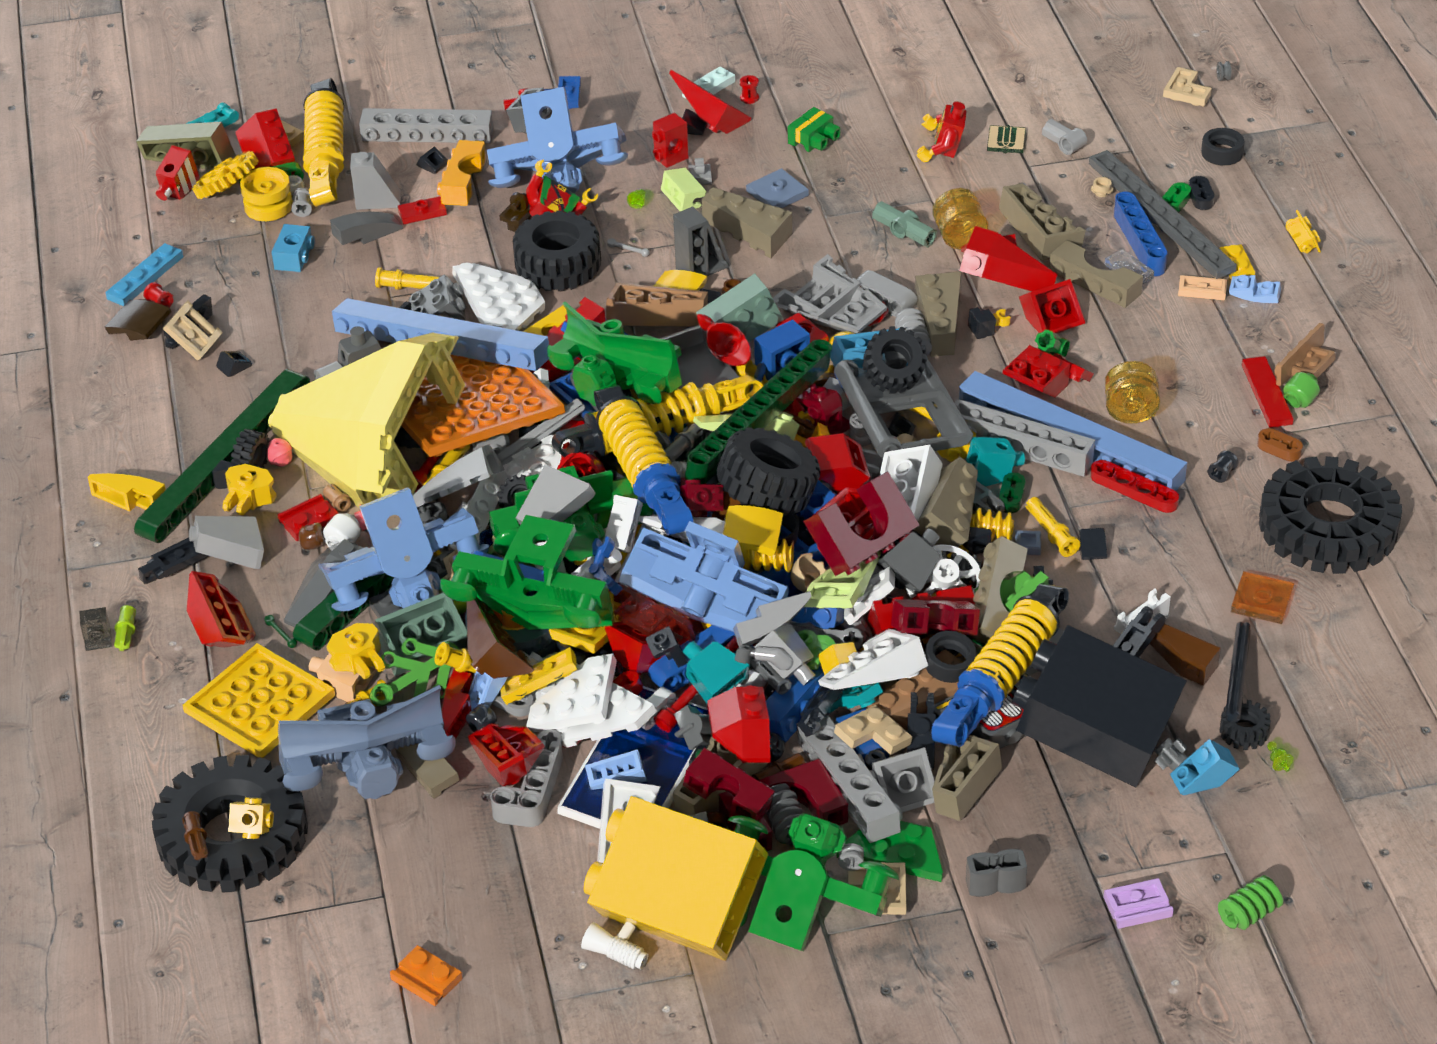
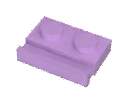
M1159 878L1104 890L1105 902L1113 919L1117 922L1116 926L1118 929L1173 917V907L1169 904V899Z

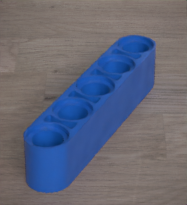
M1130 192L1116 194L1114 218L1142 267L1151 276L1163 275L1166 271L1167 249L1135 195Z
M712 625L680 645L683 651L692 641H695L702 649L714 641L725 647L735 637V633ZM666 655L655 661L648 670L649 678L658 688L665 687L675 692L690 682L686 676L687 664L678 668L674 659L668 660ZM685 655L687 662H689L690 659Z

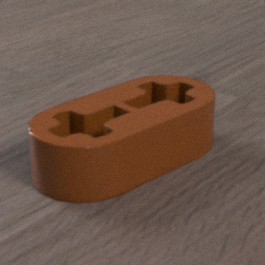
M1271 428L1262 429L1259 432L1257 446L1262 451L1286 461H1296L1301 458L1303 444L1300 440Z

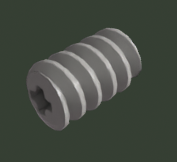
M907 308L901 311L895 319L896 329L904 327L907 333L910 330L915 332L914 337L922 339L921 345H925V354L929 355L932 345L922 312L915 308Z

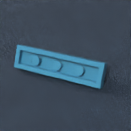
M164 243L105 292L107 300L124 306L129 300H133L143 292L148 284L155 282L183 258L182 250Z

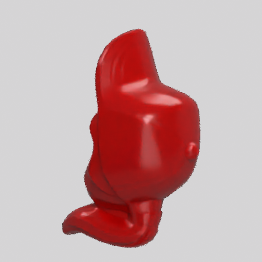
M697 314L700 327L707 332L708 348L717 359L732 366H742L749 362L751 347L739 328L730 323H714L709 316Z

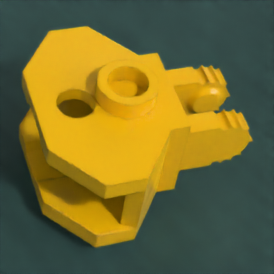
M242 464L230 467L226 471L225 476L229 493L223 500L224 511L231 512L232 508L237 505L236 512L238 515L243 516L249 509L254 510L258 506L272 504L277 498L276 492L272 488L274 479L267 469Z
M355 623L333 634L326 646L327 651L332 655L329 665L334 671L353 672L354 675L359 673L363 679H367L371 675L369 667L373 666L378 672L385 670L384 662L378 655L381 645L379 631L374 624Z

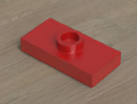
M441 196L397 205L403 225L447 215L445 205L441 204Z

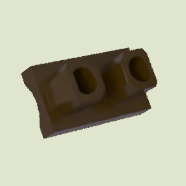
M513 193L510 197V205L499 215L500 221L506 222L507 229L515 232L525 220L532 218L529 213L530 205L526 193Z

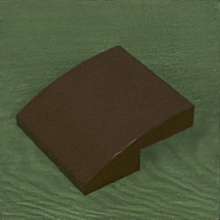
M129 300L108 322L105 329L108 334L126 333L130 341L148 339L172 311L169 307L155 302Z

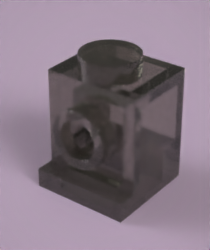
M106 607L79 611L85 650L90 651L112 647L111 628Z

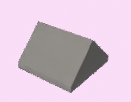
M925 747L872 763V771L876 775L877 782L881 787L887 789L891 801L899 805L901 812L934 803L932 791L934 778Z

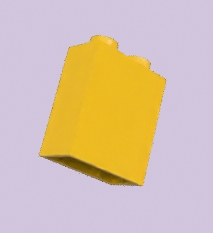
M631 796L626 809L617 808L608 821L606 840L612 843L604 863L595 861L587 872L584 881V893L590 895L587 903L604 917L623 924L629 922L639 930L726 961L768 853L756 839Z

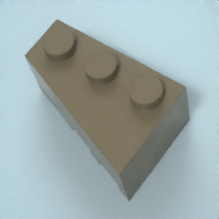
M969 735L963 746L958 747L948 744V747H945L943 763L939 766L932 788L936 813L961 821L1002 769L999 744Z

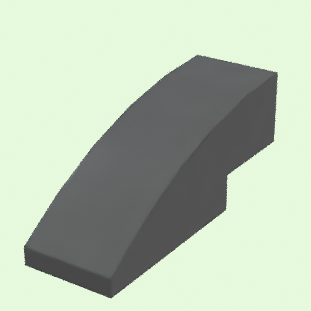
M356 212L330 220L332 235L342 245L358 239L364 245L403 229V225L393 214L384 212Z

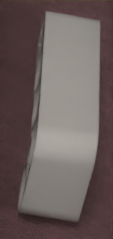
M553 729L544 730L538 735V738L545 747L528 774L525 775L521 788L501 786L492 791L490 799L492 816L495 821L502 824L535 827L542 823L563 760L562 736L558 731Z

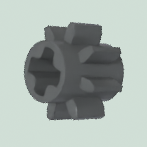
M1168 737L1154 750L1158 755L1154 761L1162 770L1168 766L1174 771L1188 758L1184 753L1188 747L1180 738L1173 742Z

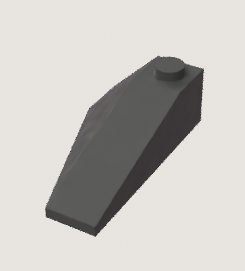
M344 539L327 548L311 564L284 618V623L295 628L296 624L334 591L330 587L323 571L319 569V564L346 561L344 555L360 550L363 547Z

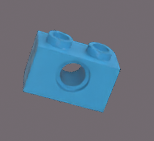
M283 225L272 249L274 270L301 272L304 263L308 262L310 249H313L315 245V238L311 235L310 226Z

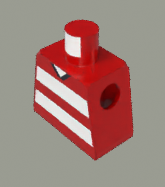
M173 145L170 147L156 171V177L160 185L156 191V196L164 201L169 197L179 200L183 199L192 190L193 185L200 180L191 150Z

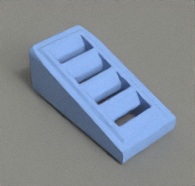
M476 671L468 693L470 695L471 710L478 704H485L490 707L508 677L493 679L486 673L481 675Z
M638 749L585 765L591 790L603 789L605 778L634 783L647 781ZM618 769H624V771L619 773ZM612 770L613 775L608 776L607 771ZM596 772H601L602 778L597 779Z

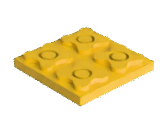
M256 643L182 706L184 713L256 757L263 758L279 744V721H306L335 696V690L325 682Z

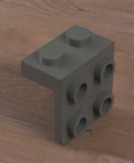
M445 274L431 281L429 285L420 291L414 292L408 299V302H411L412 311L439 315L446 311L454 319L466 320L464 310L466 306L462 298L463 290L458 283H453Z

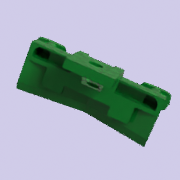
M525 515L504 560L459 551L452 564L454 575L451 581L446 579L440 580V588L447 597L461 602L473 601L478 597L501 615H503V610L507 614L514 616L510 620L528 630L595 628L612 626L614 623V613L607 582L557 572L576 533L574 524ZM540 540H546V541H547V543L544 544V545H541V546L535 545L536 542H538V541H540ZM519 561L543 566L544 582L525 578L519 566ZM532 590L538 591L533 596L525 595L527 592Z

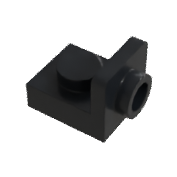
M669 626L646 638L655 659L666 655L668 660L674 659L678 668L688 663Z

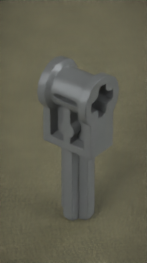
M792 626L797 633L802 630H811L816 635H828L836 644L848 643V638L855 635V637H859V642L854 643L857 652L868 641L867 635L862 629L853 627L843 631Z

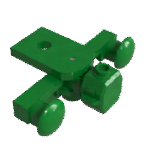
M573 465L557 470L589 483L595 492L591 500L563 521L564 523L574 524L576 528V533L566 551L565 557L569 561H582L587 557L593 556V541L596 538L602 541L605 537L602 525L594 520V514L612 510L614 495L638 499V496L634 494L631 483L627 478L613 482L611 470L579 478ZM539 474L525 477L528 490L515 493L514 506L489 511L490 526L496 538L493 548L502 556L506 555L520 527L516 516ZM643 503L640 516H652L654 509L650 508L647 503Z
M803 813L793 819L789 830L795 850L783 852L774 858L768 856L761 875L766 876L767 879L748 932L804 952L822 897L881 917L888 899L885 896L891 878L899 880V876L892 868L885 864L864 861L858 865L867 869L861 888L830 878L825 868L826 861L835 856L836 853L842 852L847 837L841 826ZM732 816L728 819V821L737 824L734 832L757 841L761 832L768 834V830L762 823L750 817ZM784 906H789L792 910V917L787 922H782L778 915L780 909Z

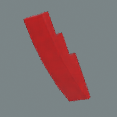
M455 668L452 671L442 707L446 736L453 735L456 739L466 723L467 714L472 711L470 695L468 693L472 684L473 672H457Z

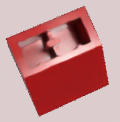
M1029 345L1003 369L1002 374L1056 398L1069 384L1070 363Z
M844 433L809 437L805 440L806 448L812 452V456L817 458L821 473L818 480H824L829 483L834 490L839 492L846 487L858 489L870 479L861 444Z

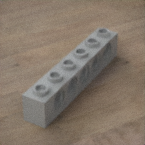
M363 108L359 123L361 141L458 143L459 140L491 143L493 132L492 110Z
M956 399L954 402L969 428L976 433V437L1005 438L1010 442L1014 451H1023L1026 460L1085 477L1093 463L1095 439Z
M827 716L820 720L821 728L814 735L808 737L797 726L798 744L810 761L821 760L847 801L849 815L869 843L900 833L902 812L899 805L894 804L889 797L887 789L879 785L875 773L872 770L869 771L865 766L861 754H856L851 747L834 733L835 725L838 723L833 722Z

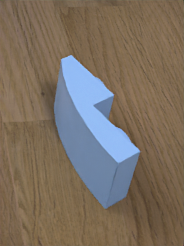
M1255 275L1232 276L1229 293L1248 301L1279 303L1281 284L1280 282L1270 281L1257 283Z

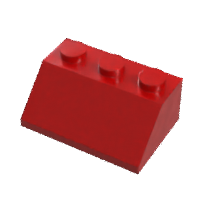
M277 108L255 113L235 132L242 153L253 151L259 160L255 168L250 171L257 168L295 162V157Z

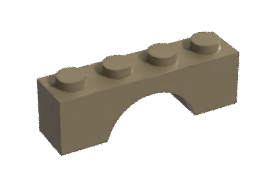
M1068 240L1050 254V269L1058 274V276L1066 280L1071 279L1072 283L1124 308L1142 294V275L1125 267L1115 270L1095 268L1085 260L1086 249Z
M1002 536L989 543L984 550V565L978 576L980 583L973 598L974 606L980 609L977 635L968 636L984 644H987L988 640L994 635L995 631L1009 614L1001 600L1002 580H1010L1023 572L1028 551L1027 548Z

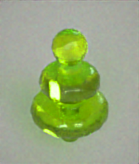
M635 190L628 194L627 203L630 207L634 209L643 207L645 203V190Z
M1270 741L1267 744V748L1269 751H1272L1270 754V760L1273 761L1272 768L1275 771H1290V766L1294 761L1293 756L1286 753L1284 748H1277L1276 742Z

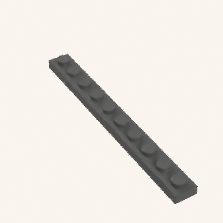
M1106 150L1089 157V165L1102 177L1110 179L1111 185L1119 192L1134 194L1147 217L1212 276L1219 279L1236 272V263L1112 153Z

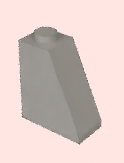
M351 153L350 168L356 210L398 208L397 205H401V190L375 153Z
M545 464L517 514L516 520L521 525L525 515L563 522L591 500L595 492L589 483Z
M195 516L194 526L189 528V540L194 542L196 552L253 569H260L264 548L256 517Z

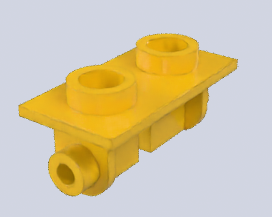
M1296 210L1298 217L1289 219L1286 222V230L1294 239L1300 252L1309 253L1313 248H1316L1320 253L1318 243L1321 240L1316 230L1311 231L1312 226L1307 216L1302 217L1299 211Z

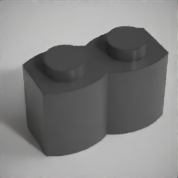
M1007 849L996 854L981 852L967 857L966 884L969 895L984 897L996 892L1016 893L1026 888L1027 863L1022 850Z

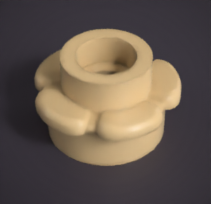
M1106 177L1096 178L1093 186H1091V191L1098 197H1106L1113 191L1111 180Z

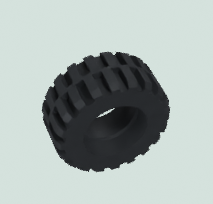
M556 210L553 213L547 211L542 215L536 214L530 220H525L513 236L516 272L525 279H532V282L539 290L544 288L545 291L558 290L559 292L568 288L570 290L575 289L580 284H586L600 269L601 248L599 231L585 216H578L575 212L569 211L564 213L563 211Z
M764 428L741 429L730 436L717 468L719 483L723 485L725 492H729V496L732 499H737L744 506H755L781 512L783 516L797 514L807 507L821 473L817 458L812 456V452L808 448H804L802 443L790 439V436L785 434L781 435L777 431H767Z

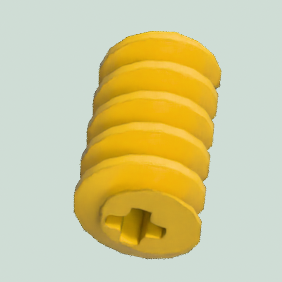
M978 508L976 513L972 514L970 527L991 530V542L995 536L997 539L1002 536L1012 541L1014 520L1012 519L1011 512H1008L1005 519L1002 518L1001 511H998L996 516L992 517L991 509H988L985 516L982 515L981 508Z
M783 539L781 545H777L773 557L747 549L745 555H743L745 561L743 568L749 570L751 564H753L754 570L759 571L763 563L765 571H770L773 564L775 571L779 572L784 564L786 572H791L794 561V541L791 546H788L786 539Z

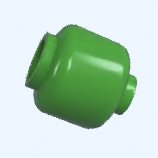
M1297 372L1285 384L1283 388L1284 398L1294 408L1308 407L1320 393L1317 378L1311 373Z

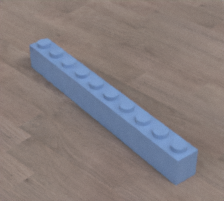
M349 298L345 299L332 311L335 332L350 334V330L353 327L360 326L364 328V331H370L376 340L391 343L433 332L458 336L459 338L451 353L452 355L537 371L549 359L547 355L548 336Z
M974 371L959 386V400L1095 439L1093 462L1097 460L1109 461L1175 491L1185 482L1187 462L982 373Z

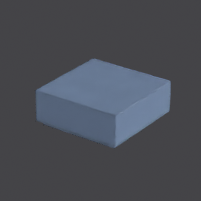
M1015 530V543L1028 549L1027 555H1041V531Z

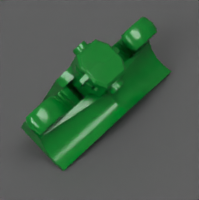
M567 302L562 303L567 311V328L562 340L553 346L548 345L547 355L553 366L562 370L574 369L572 376L575 389L580 398L596 406L594 391L620 385L622 390L634 388L637 397L646 403L659 404L662 402L661 393L663 391L672 393L682 385L677 358L682 355L679 346L674 345L671 340L658 339L644 334L642 337L624 335L623 325L620 320L611 319L602 324L589 319L586 320ZM575 358L582 359L581 362L574 366L573 360Z

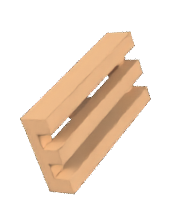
M1180 275L1178 296L1225 300L1227 279Z

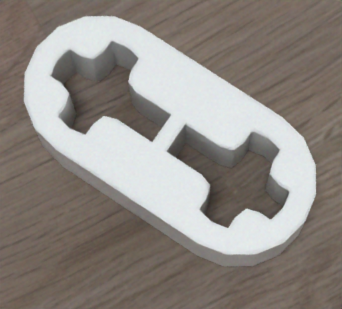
M661 687L647 699V701L655 706L657 712L642 726L643 729L649 730L655 725L654 716L661 709L670 708L674 704L676 699L675 693L665 687Z

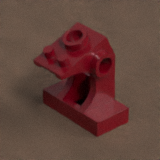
M812 384L809 389L805 390L796 399L808 407V414L815 421L812 425L817 426L819 422L827 426L831 435L845 433L850 429L849 420L842 416V398L837 390L817 387L816 384Z
M681 477L680 495L686 506L689 507L692 517H707V512L723 511V485L701 484V480H685V477Z

